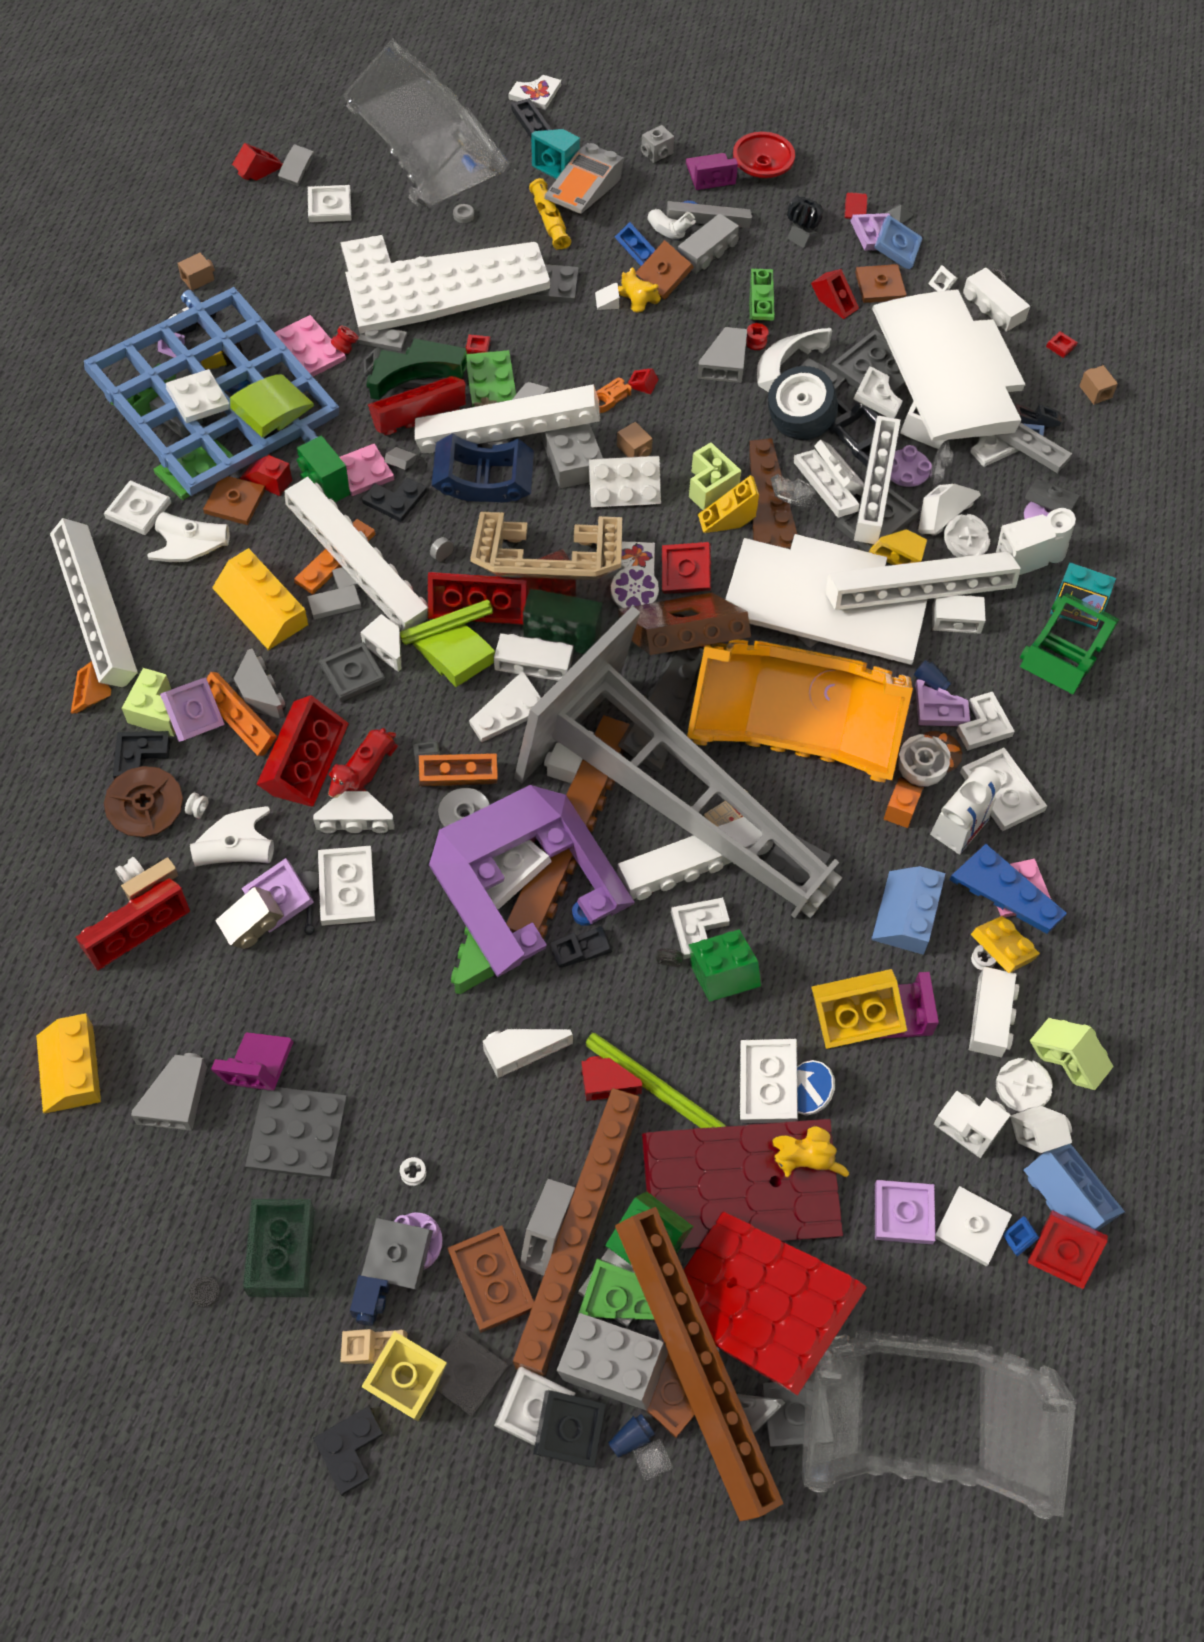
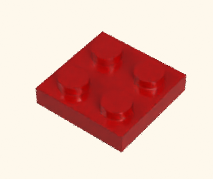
M710 542L662 545V591L664 594L711 591Z
M1052 1210L1030 1254L1028 1264L1084 1289L1108 1241V1236Z

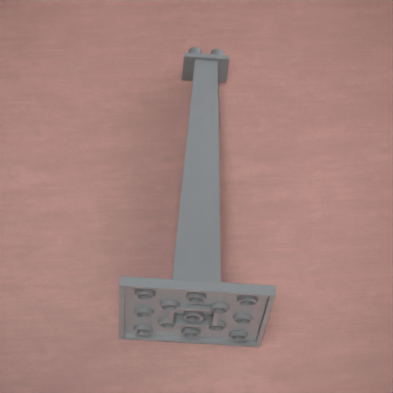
M632 606L530 709L514 779L522 784L545 761L547 753L549 751L553 752L556 743L559 742L797 906L791 916L796 918L802 911L811 918L822 902L829 897L841 881L842 877L834 871L839 862L834 859L829 867H827L621 676L641 613ZM605 698L652 737V740L631 762L580 725ZM659 744L709 786V789L693 806L687 805L638 768ZM715 794L722 797L762 832V836L751 848H745L699 814V811ZM768 841L774 842L809 873L810 878L803 886L796 885L758 857V852Z

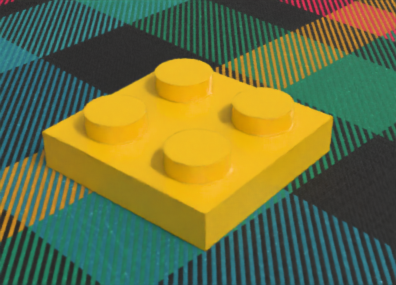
M1003 916L978 926L971 933L973 938L1008 973L1032 962L1040 954L1034 948L1033 943L1029 939L1024 938L1015 929V925Z

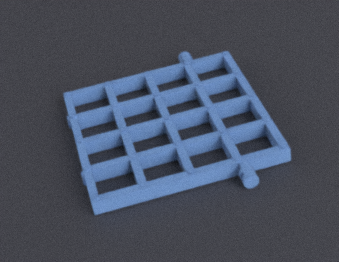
M235 287L202 303L192 290H187L182 294L181 300L189 308L188 310L84 360L85 371L105 393L108 402H112L157 455L161 465L164 468L167 467L190 496L299 437H302L305 443L317 438L318 436L313 430L339 415V406ZM233 305L246 322L223 332L210 315ZM198 322L212 339L188 350L174 333ZM257 333L270 347L271 351L248 361L234 344ZM163 340L176 357L152 369L138 351ZM223 351L237 367L215 379L229 402V409L224 411L227 416L205 428L197 420L186 423L166 390V384L163 380L186 368L191 374L205 371L199 362ZM126 357L141 375L115 387L101 369ZM282 361L297 378L291 383L302 393L307 390L322 409L302 420H299V418L295 419L287 425V428L264 439L230 408V398L224 391L245 380L253 384L264 379L259 373ZM152 387L166 405L140 417L126 399ZM176 416L191 435L166 448L151 429ZM238 427L253 446L228 458L214 442V439ZM202 446L217 465L192 478L177 459Z

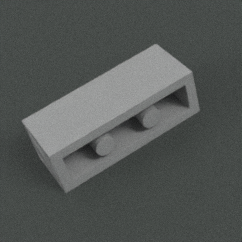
M719 213L678 246V252L694 266L691 271L697 273L701 269H706L715 258H720L727 248L736 245L739 239V225Z

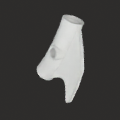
M162 512L156 520L155 530L165 538L167 545L163 549L149 553L147 556L149 560L188 562L221 546H228L230 538L229 526L227 524L193 521Z
M269 807L252 808L225 815L211 826L195 843L190 844L195 867L224 862L270 863L274 851V842L263 837L254 829L256 822L270 813Z

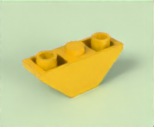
M753 476L747 477L698 514L703 533L741 528L756 517L759 493Z

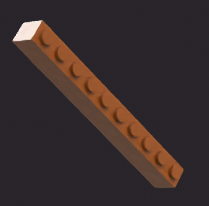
M603 715L594 735L623 756L624 750L618 744L630 724ZM583 759L566 796L589 832H593L597 822L595 815L597 811L603 810L607 799L604 795L607 790H612L615 781ZM569 848L551 857V863L522 888L506 923L512 933L533 922L544 940L548 930V926H546L548 918H554L558 908L556 903L558 896H564L568 886V882H566L568 874L573 875L578 864Z
M614 1088L611 1090L515 1353L513 1363L516 1370L522 1366L545 1378L640 1110L639 1096Z
M656 1207L651 1208L615 1225L739 1521L761 1517L784 1503Z

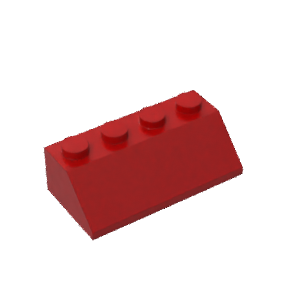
M450 376L368 404L376 431L384 433V435H390L397 432L396 428L415 426V418L460 410V406L466 405L465 382L462 379Z
M428 572V619H436L489 600L493 607V613L473 621L526 624L528 611L527 578Z
M312 695L294 701L256 785L274 797L313 807L349 723Z
M168 878L163 882L156 883L151 890L143 895L134 897L121 909L110 912L94 926L86 927L75 938L98 971L191 911L181 887Z

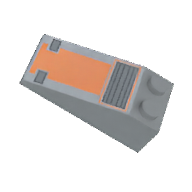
M587 143L577 151L547 191L544 199L582 214L621 179L624 157L617 155L613 151L601 149L596 144Z

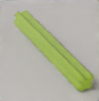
M489 600L479 602L400 632L401 640L405 645L490 615L493 613V607Z

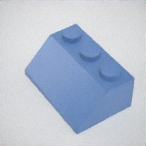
M921 866L889 871L872 940L924 955L929 943L945 873Z
M1071 1144L1044 1152L1024 1169L1028 1175L1029 1183L1043 1194L1051 1211H1056L1094 1230H1100L1125 1212Z

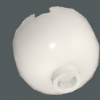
M923 734L910 737L901 747L898 756L899 770L902 776L911 784L931 786L938 783L946 775L950 765V751L946 744L937 737H924Z

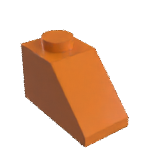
M899 778L889 801L884 820L908 828L924 786H916L906 779Z

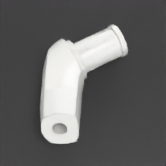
M659 209L650 211L647 218L657 232L673 240L684 237L686 229L696 222L693 220L695 219L694 215L690 212H686L681 218L676 220L668 218Z

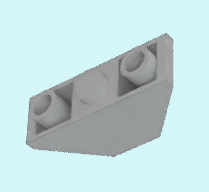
M249 649L234 677L237 691L253 711L282 718L284 717L282 708L286 707L281 693H275L276 685L271 674L266 676L264 672L266 666L262 657H257L253 649Z

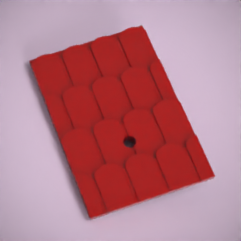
M723 1211L716 1221L717 1224L712 1227L699 1246L700 1249H697L683 1271L716 1347L798 1396L867 1287L850 1275Z

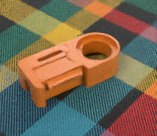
M616 378L596 391L598 399L606 403L603 406H599V413L608 411L628 395L631 396V386L629 384L624 385L622 378Z

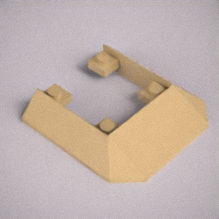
M480 512L471 553V562L496 576L597 580L621 568L622 517H599L598 525H575L574 542H579L581 545L597 543V552L572 551V561L523 559L524 549H502L504 539L514 543L526 540L528 523L504 522V513Z

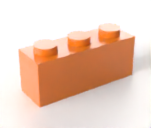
M497 754L419 755L420 786L497 784Z

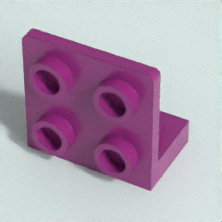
M725 153L686 159V165L696 190L736 184L738 168L736 158L727 159Z
M919 972L914 983L898 985L907 1031L879 1037L880 1039L933 1035L939 1021L930 972Z
M247 1032L244 1034L235 1058H228L227 1061L215 1059L211 1070L228 1085L274 1091L292 1047L293 1040L289 1037Z

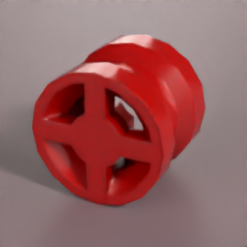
M760 323L749 325L747 327L746 346L752 350L765 348L768 328Z
M341 325L337 330V336H333L331 339V344L339 351L349 354L352 350V344L356 343L359 337L354 331Z

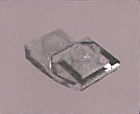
M944 441L935 455L929 476L928 489H935L939 482H943L948 464L952 465L953 451H950L949 441Z
M779 474L770 478L775 497L803 507L817 505L815 499L816 491L810 483H806L800 478L791 482V480L785 479Z

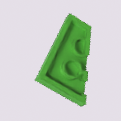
M597 1259L579 1313L590 1317L654 1319L635 1272L602 1259Z

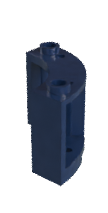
M451 433L436 442L431 486L441 491L444 495L465 501L501 503L518 501L531 494L534 450L520 439L505 444L493 445L492 449L479 448L477 443L469 442ZM454 460L468 465H477L475 483L463 480L452 474ZM513 465L511 480L489 484L490 466L506 467Z

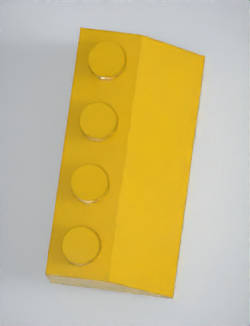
M249 548L228 560L212 588L267 650H270L308 626L304 607Z

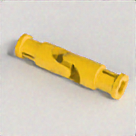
M535 179L530 183L529 190L535 197L534 202L547 233L553 239L552 245L556 250L567 248L571 244V238L565 232L566 226L555 203L544 199L548 191V184L544 179Z

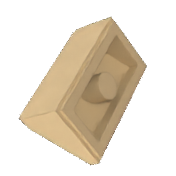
M167 857L122 884L121 887L130 901L134 897L141 896L151 890L156 883L163 882L168 878L171 880L178 876L177 869Z

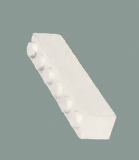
M877 416L854 541L875 544L879 540L900 419Z
M745 817L718 826V828L747 849L751 848L762 836V832ZM691 836L618 863L617 875L633 899L643 900L648 898L652 892L660 889L662 891L670 890L676 883L683 880L686 882L694 881L700 874L707 871L710 873L718 872L724 865L732 861L697 837ZM768 841L757 855L767 853L773 846V842Z

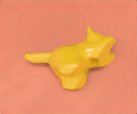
M631 268L627 273H622V286H618L619 295L631 299L632 311L640 313L645 310L647 302L653 304L660 302L658 284L640 280L637 278L634 268Z
M817 1126L809 1128L807 1137L802 1140L790 1136H778L772 1141L773 1145L780 1149L775 1155V1161L784 1170L786 1177H789L791 1171L797 1167H809L816 1170L828 1169L844 1177L849 1175V1171L843 1165L835 1162L836 1147L830 1144V1134L823 1128Z

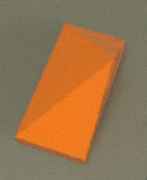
M92 661L77 672L71 713H79L111 696L109 685L99 683Z

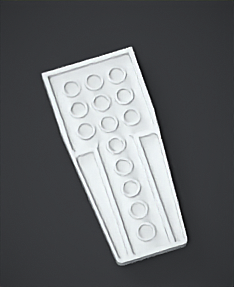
M536 242L431 257H417L416 259L396 261L394 263L345 272L360 334L365 333V331L382 330L422 322L550 288V279Z

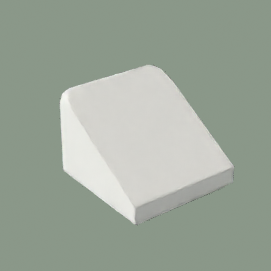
M617 283L595 292L597 310L619 309Z

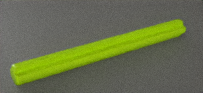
M592 1033L587 1038L586 1047L603 1058H610L641 1080L642 1087L700 1128L726 1127L725 1124L598 1034Z

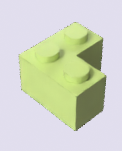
M711 442L693 453L691 472L695 476L690 479L689 498L702 510H705L740 483L741 470Z
M143 668L122 710L127 723L153 731H169L170 736L174 737L176 733L160 695L171 690L166 674Z
M1048 1018L1030 1040L1042 1060L1062 1065L1070 1080L1077 1086L1095 1090L1114 1067L1107 1056L1106 1050L1096 1037V1032L1088 1025Z

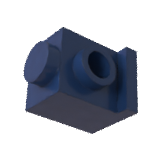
M358 1275L350 1308L353 1318H356L357 1323L373 1326L378 1313L383 1314L386 1296L382 1294L383 1292L389 1293L390 1286L388 1280Z

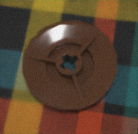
M142 766L129 769L115 778L106 791L104 808L107 819L116 830L128 836L147 837L161 833L174 823L181 812L183 796L179 783L170 773L157 767ZM148 800L146 807H141L143 801Z

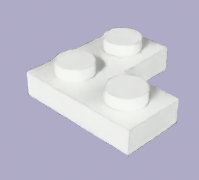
M993 692L970 698L969 706L977 720L958 725L957 732L967 751L1013 736L1015 731Z
M723 898L671 908V915L683 959L690 958L688 944L707 939L705 930L729 926L730 920Z

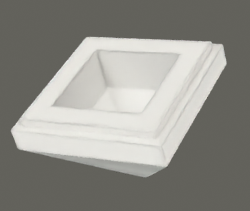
M941 265L928 284L936 291H948L957 280V277ZM937 283H943L945 287L942 289Z

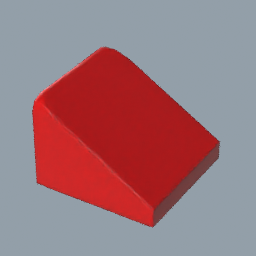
M847 193L845 218L852 219L853 215L866 214L867 194Z
M653 368L635 370L627 384L632 389L651 395L659 379Z

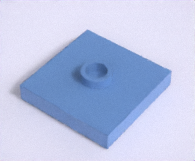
M888 215L884 219L874 248L902 267L911 269L915 262L922 237Z

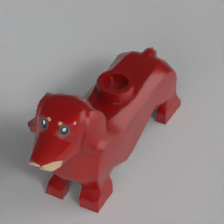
M385 728L371 730L346 765L335 764L332 771L329 773L332 781L328 795L338 798L345 791H366L364 788L365 784L373 779L384 755L387 753L391 757L397 749L398 745L393 740L396 737V733L386 732Z

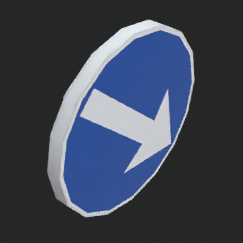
M807 1061L797 1066L798 1113L803 1115L816 1114L831 1101L835 1091V1077L831 1069L819 1061Z

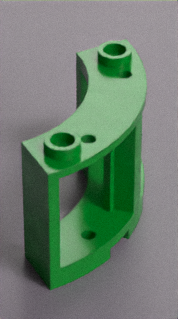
M1066 593L1062 598L1058 596L1051 608L1054 610V613L1035 642L1030 647L1026 646L1020 656V659L1023 660L1020 667L1074 694L1081 685L1082 678L1086 676L1097 660V657L1093 655L1096 651L1101 652L1120 619ZM1067 603L1105 622L1088 652L1050 633ZM1043 645L1049 648L1050 650L1078 663L1079 665L1076 667L1046 652L1040 647Z

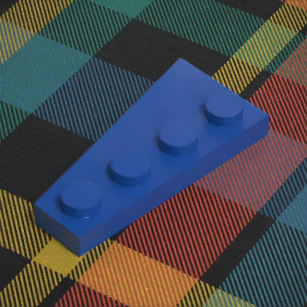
M987 844L978 850L950 877V881L957 885L961 883L970 888V892L977 896L982 895L994 902L993 905L1002 910L1006 908L1016 914L1017 918L1046 934L1067 914Z

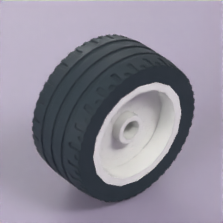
M797 366L788 369L774 380L768 393V407L775 427L782 434L792 439L810 440L822 435L831 427L837 416L838 400L835 387L830 377L818 368Z

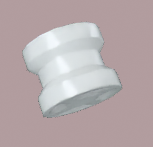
M132 857L126 865L118 866L115 868V871L121 881L126 883L144 872V869Z

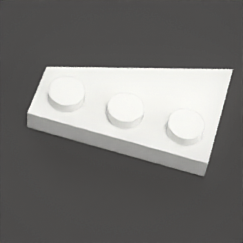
M820 439L814 447L819 452L821 458L830 467L844 488L848 489L852 495L858 494L862 496L864 482L830 444Z
M522 671L469 720L470 725L480 741L484 742L526 722L530 709L541 697Z

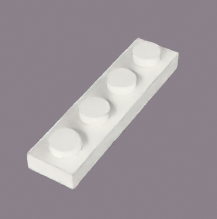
M815 449L794 455V464L838 518L859 511L857 500L848 489L843 487Z

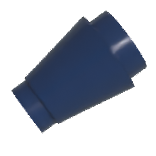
M927 660L914 673V676L918 678L917 680L925 681V686L937 691L939 688L947 690L951 685V682L948 681L933 662L929 663Z
M641 1413L636 1418L633 1415L608 1443L617 1457L620 1458L622 1455H626L650 1443V1439L656 1434Z

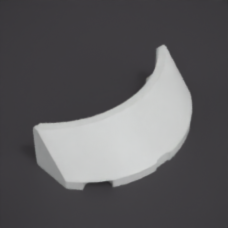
M832 329L813 330L786 337L772 344L763 353L758 362V386L769 392L772 383L781 374L780 365L798 349L807 354L811 353L813 349H818L820 353L825 352L830 346Z

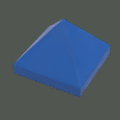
M1025 1216L1003 1233L1004 1238L1016 1256H1019L1039 1239V1236Z

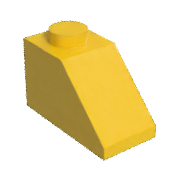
M906 529L880 537L870 548L869 553L887 557L886 562L892 565L921 562L927 539Z

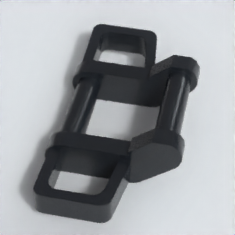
M837 398L838 411L843 415L837 417L828 430L832 434L835 433L852 450V454L867 467L869 457L865 453L871 450L873 436L858 444L843 428L858 420L863 414L876 425L877 416L879 415L873 409L860 402H857L850 410Z

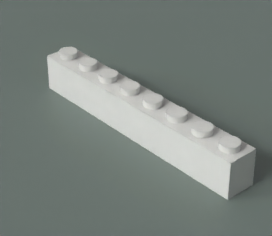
M593 384L415 418V441L421 453L435 452L436 442L451 433L469 442L481 444L599 422V399Z
M306 477L285 490V502L288 508L388 618L398 624L401 631L419 625L428 619L427 602L422 597H418L413 592L410 583L406 580L403 581L398 575L396 568L392 564H388L383 559L381 552L368 543L365 534L355 529L350 518L347 515H343L338 510L336 503L324 495L318 483H313L309 477Z
M62 518L50 535L99 683L124 687L138 672L88 525Z
M1008 551L828 573L825 593L834 610L1011 589L1016 588L1021 568Z

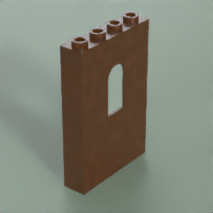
M712 592L633 606L641 613L632 642L649 655L751 637L748 611ZM631 607L618 609L619 619Z

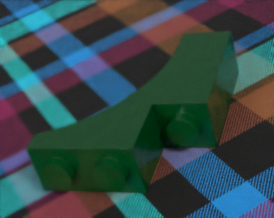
M414 338L411 347L407 348L406 354L381 350L379 357L374 360L373 373L368 375L366 387L370 390V398L380 400L396 386L416 379L430 377L447 378L450 376L462 379L467 366L466 348Z

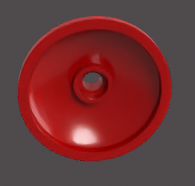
M753 132L741 137L736 142L733 149V159L736 158L738 167L750 176L774 178L786 173L792 167L795 160V150L787 139L778 134Z

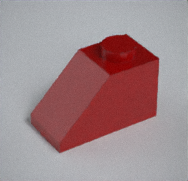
M244 143L232 165L239 171L238 174L246 180L251 178L257 181L281 169L283 163L274 154Z
M842 269L826 272L811 283L818 300L841 318L845 319L859 309Z
M268 455L251 463L240 479L264 485L266 491L281 496L292 482V475L289 463Z
M593 1056L586 1061H581L586 1101L607 1099L612 1088L633 1095L642 1094L641 1080L612 1059Z

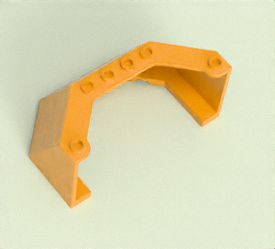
M738 639L731 640L728 644L720 642L705 645L687 737L692 739L695 744L704 746L707 745V742L745 741V744L754 747H760L761 744L769 745L771 750L785 752V749L794 750L796 755L810 757V754L818 755L823 761L835 762L837 760L865 771L871 775V780L886 782V779L892 780L913 690L911 678L905 675H899L898 678L892 677V671L874 666L873 670L866 668L867 663L763 641H755L754 646L748 645L746 640ZM830 684H835L827 690V696L830 698L828 701L824 695L825 688Z

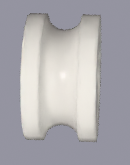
M192 793L186 802L185 813L188 815L194 814V817L201 818L208 806V797H200L198 793Z
M981 945L974 949L971 959L977 969L982 970L983 967L992 968L996 960ZM982 952L987 953V957H991L987 962L981 961L982 957L978 958Z
M411 1157L403 1161L400 1166V1174L404 1183L409 1186H416L424 1181L426 1168L422 1160ZM416 1165L417 1170L421 1169V1172L416 1173L415 1178H410V1174L405 1175V1172L410 1171V1166Z

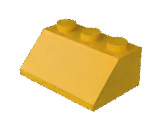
M892 969L811 987L826 1049L907 1031L899 988Z
M86 1013L57 1019L36 1035L44 1114L101 1102L93 1024Z

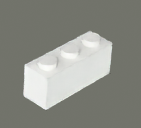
M984 268L966 279L963 291L965 297L970 301L972 300L982 313L989 315L997 326H1001L1004 330L1008 331L1026 321L1030 305L990 270Z
M500 633L494 656L495 670L520 674L523 671L527 676L559 681L571 668L573 646L562 642L554 643L538 638L531 639L519 637L515 634L507 635Z
M983 967L978 979L969 1045L970 1051L1002 1057L1006 1049H1011L1013 1034L1009 1033L1010 1025L1014 1024L1016 1009L1012 1008L1013 1000L1017 999L1019 993V984H1015L1016 973Z

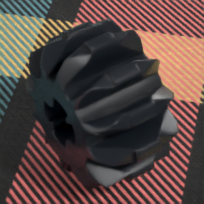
M797 196L789 203L786 215L794 224L813 229L821 222L824 210L821 204H818L816 201L804 196Z

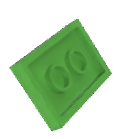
M509 350L467 354L466 367L472 408L475 407L474 402L481 403V398H488L489 401L496 400L497 403L514 398L516 390Z
M214 439V442L228 458L233 457L222 444ZM202 446L177 459L192 478L217 465ZM160 464L153 469L154 473L180 499L184 500L190 496L167 467L164 468Z

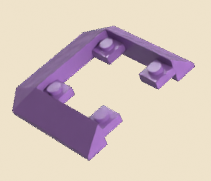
M529 785L439 830L429 866L497 977L521 965L523 960L544 950L547 945L533 922L512 933L486 891L504 882L505 879L495 863L494 857L534 837L537 838L550 858L569 848L595 889L580 897L577 901L591 924L609 914L613 916L635 903L565 794Z

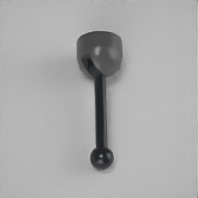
M313 871L302 872L298 876L312 898V893L319 887V873ZM312 904L307 907V925L304 927V932L307 935H312L315 931L312 925Z

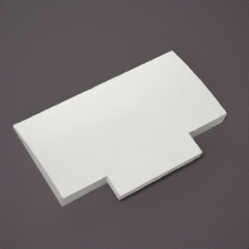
M958 290L913 295L873 306L872 310L932 441L1016 432L1021 418L1008 392L1022 391L1025 382L993 319L973 321Z
M797 534L794 535L791 549L744 538L726 596L727 601L748 611L750 624L911 665L927 599L834 610L825 593L828 573L883 567L886 565L887 557Z

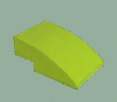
M282 374L261 379L230 397V408L262 438L276 428L279 431L314 406V403Z
M465 624L412 643L440 675L444 674L455 687H458L494 663L495 650Z

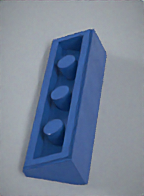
M630 222L615 236L618 242L640 266L655 251L652 245Z

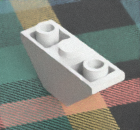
M957 484L938 485L923 499L918 531L921 534L931 535L941 533L946 524L963 510L970 508L974 504V501L981 496L980 492Z
M345 791L338 798H333L314 814L313 818L316 830L324 833H333L336 830H346L350 833L373 830L376 833H385L388 830H394L395 826L393 815L368 791Z

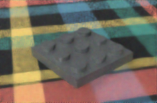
M873 330L831 364L830 370L844 377L845 381L856 389L859 388L869 367H873L889 376V386L894 394L906 386L885 336L876 330Z
M275 1087L274 1091L262 1089L246 1160V1169L332 1179L347 1095Z

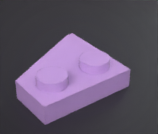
M889 213L852 216L850 222L864 251L877 250L874 247L884 219L890 215Z
M917 680L915 686L918 725L958 726L970 722L968 700L959 696H953L941 688L938 691L925 686V681Z

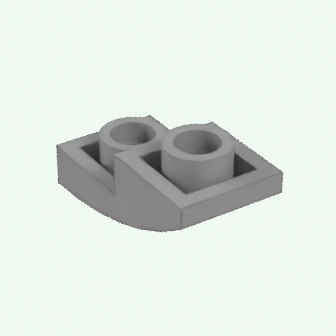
M294 144L278 174L279 180L299 186L304 172L309 168L314 151Z

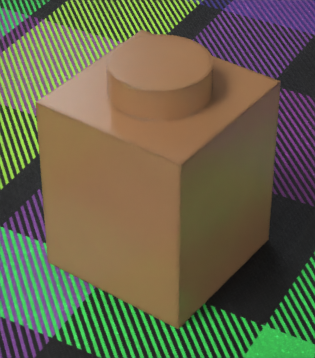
M201 253L177 263L181 279L191 290L214 281V266Z
M1104 365L1084 372L1080 383L1081 389L1093 404L1113 398L1118 385Z
M634 422L617 432V447L627 457H646L652 452V438Z

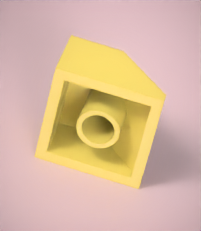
M394 1331L364 1381L362 1388L419 1421L436 1391L447 1362Z

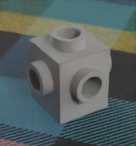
M661 125L642 134L641 152L653 163L673 154L674 136L664 126Z

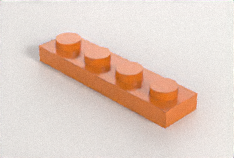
M356 519L353 522L355 529L358 532L362 531L368 541L376 535L373 528ZM325 549L294 578V581L313 595L333 576L332 570L342 566Z
M210 672L206 679L221 717L257 756L265 755L277 736L218 672Z

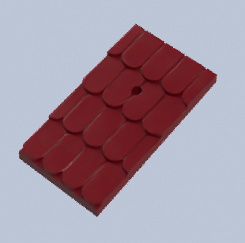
M830 1119L643 1133L647 1192L694 1226L680 1249L698 1248L712 1227L717 1224L716 1221L723 1211L781 1241L843 1236L836 1172L828 1169L816 1170L809 1167H797L791 1171L789 1177H786L784 1170L775 1161V1155L780 1149L775 1147L772 1142L778 1136H790L798 1140L805 1139L808 1129L817 1126L825 1129L830 1134L829 1142L833 1145Z

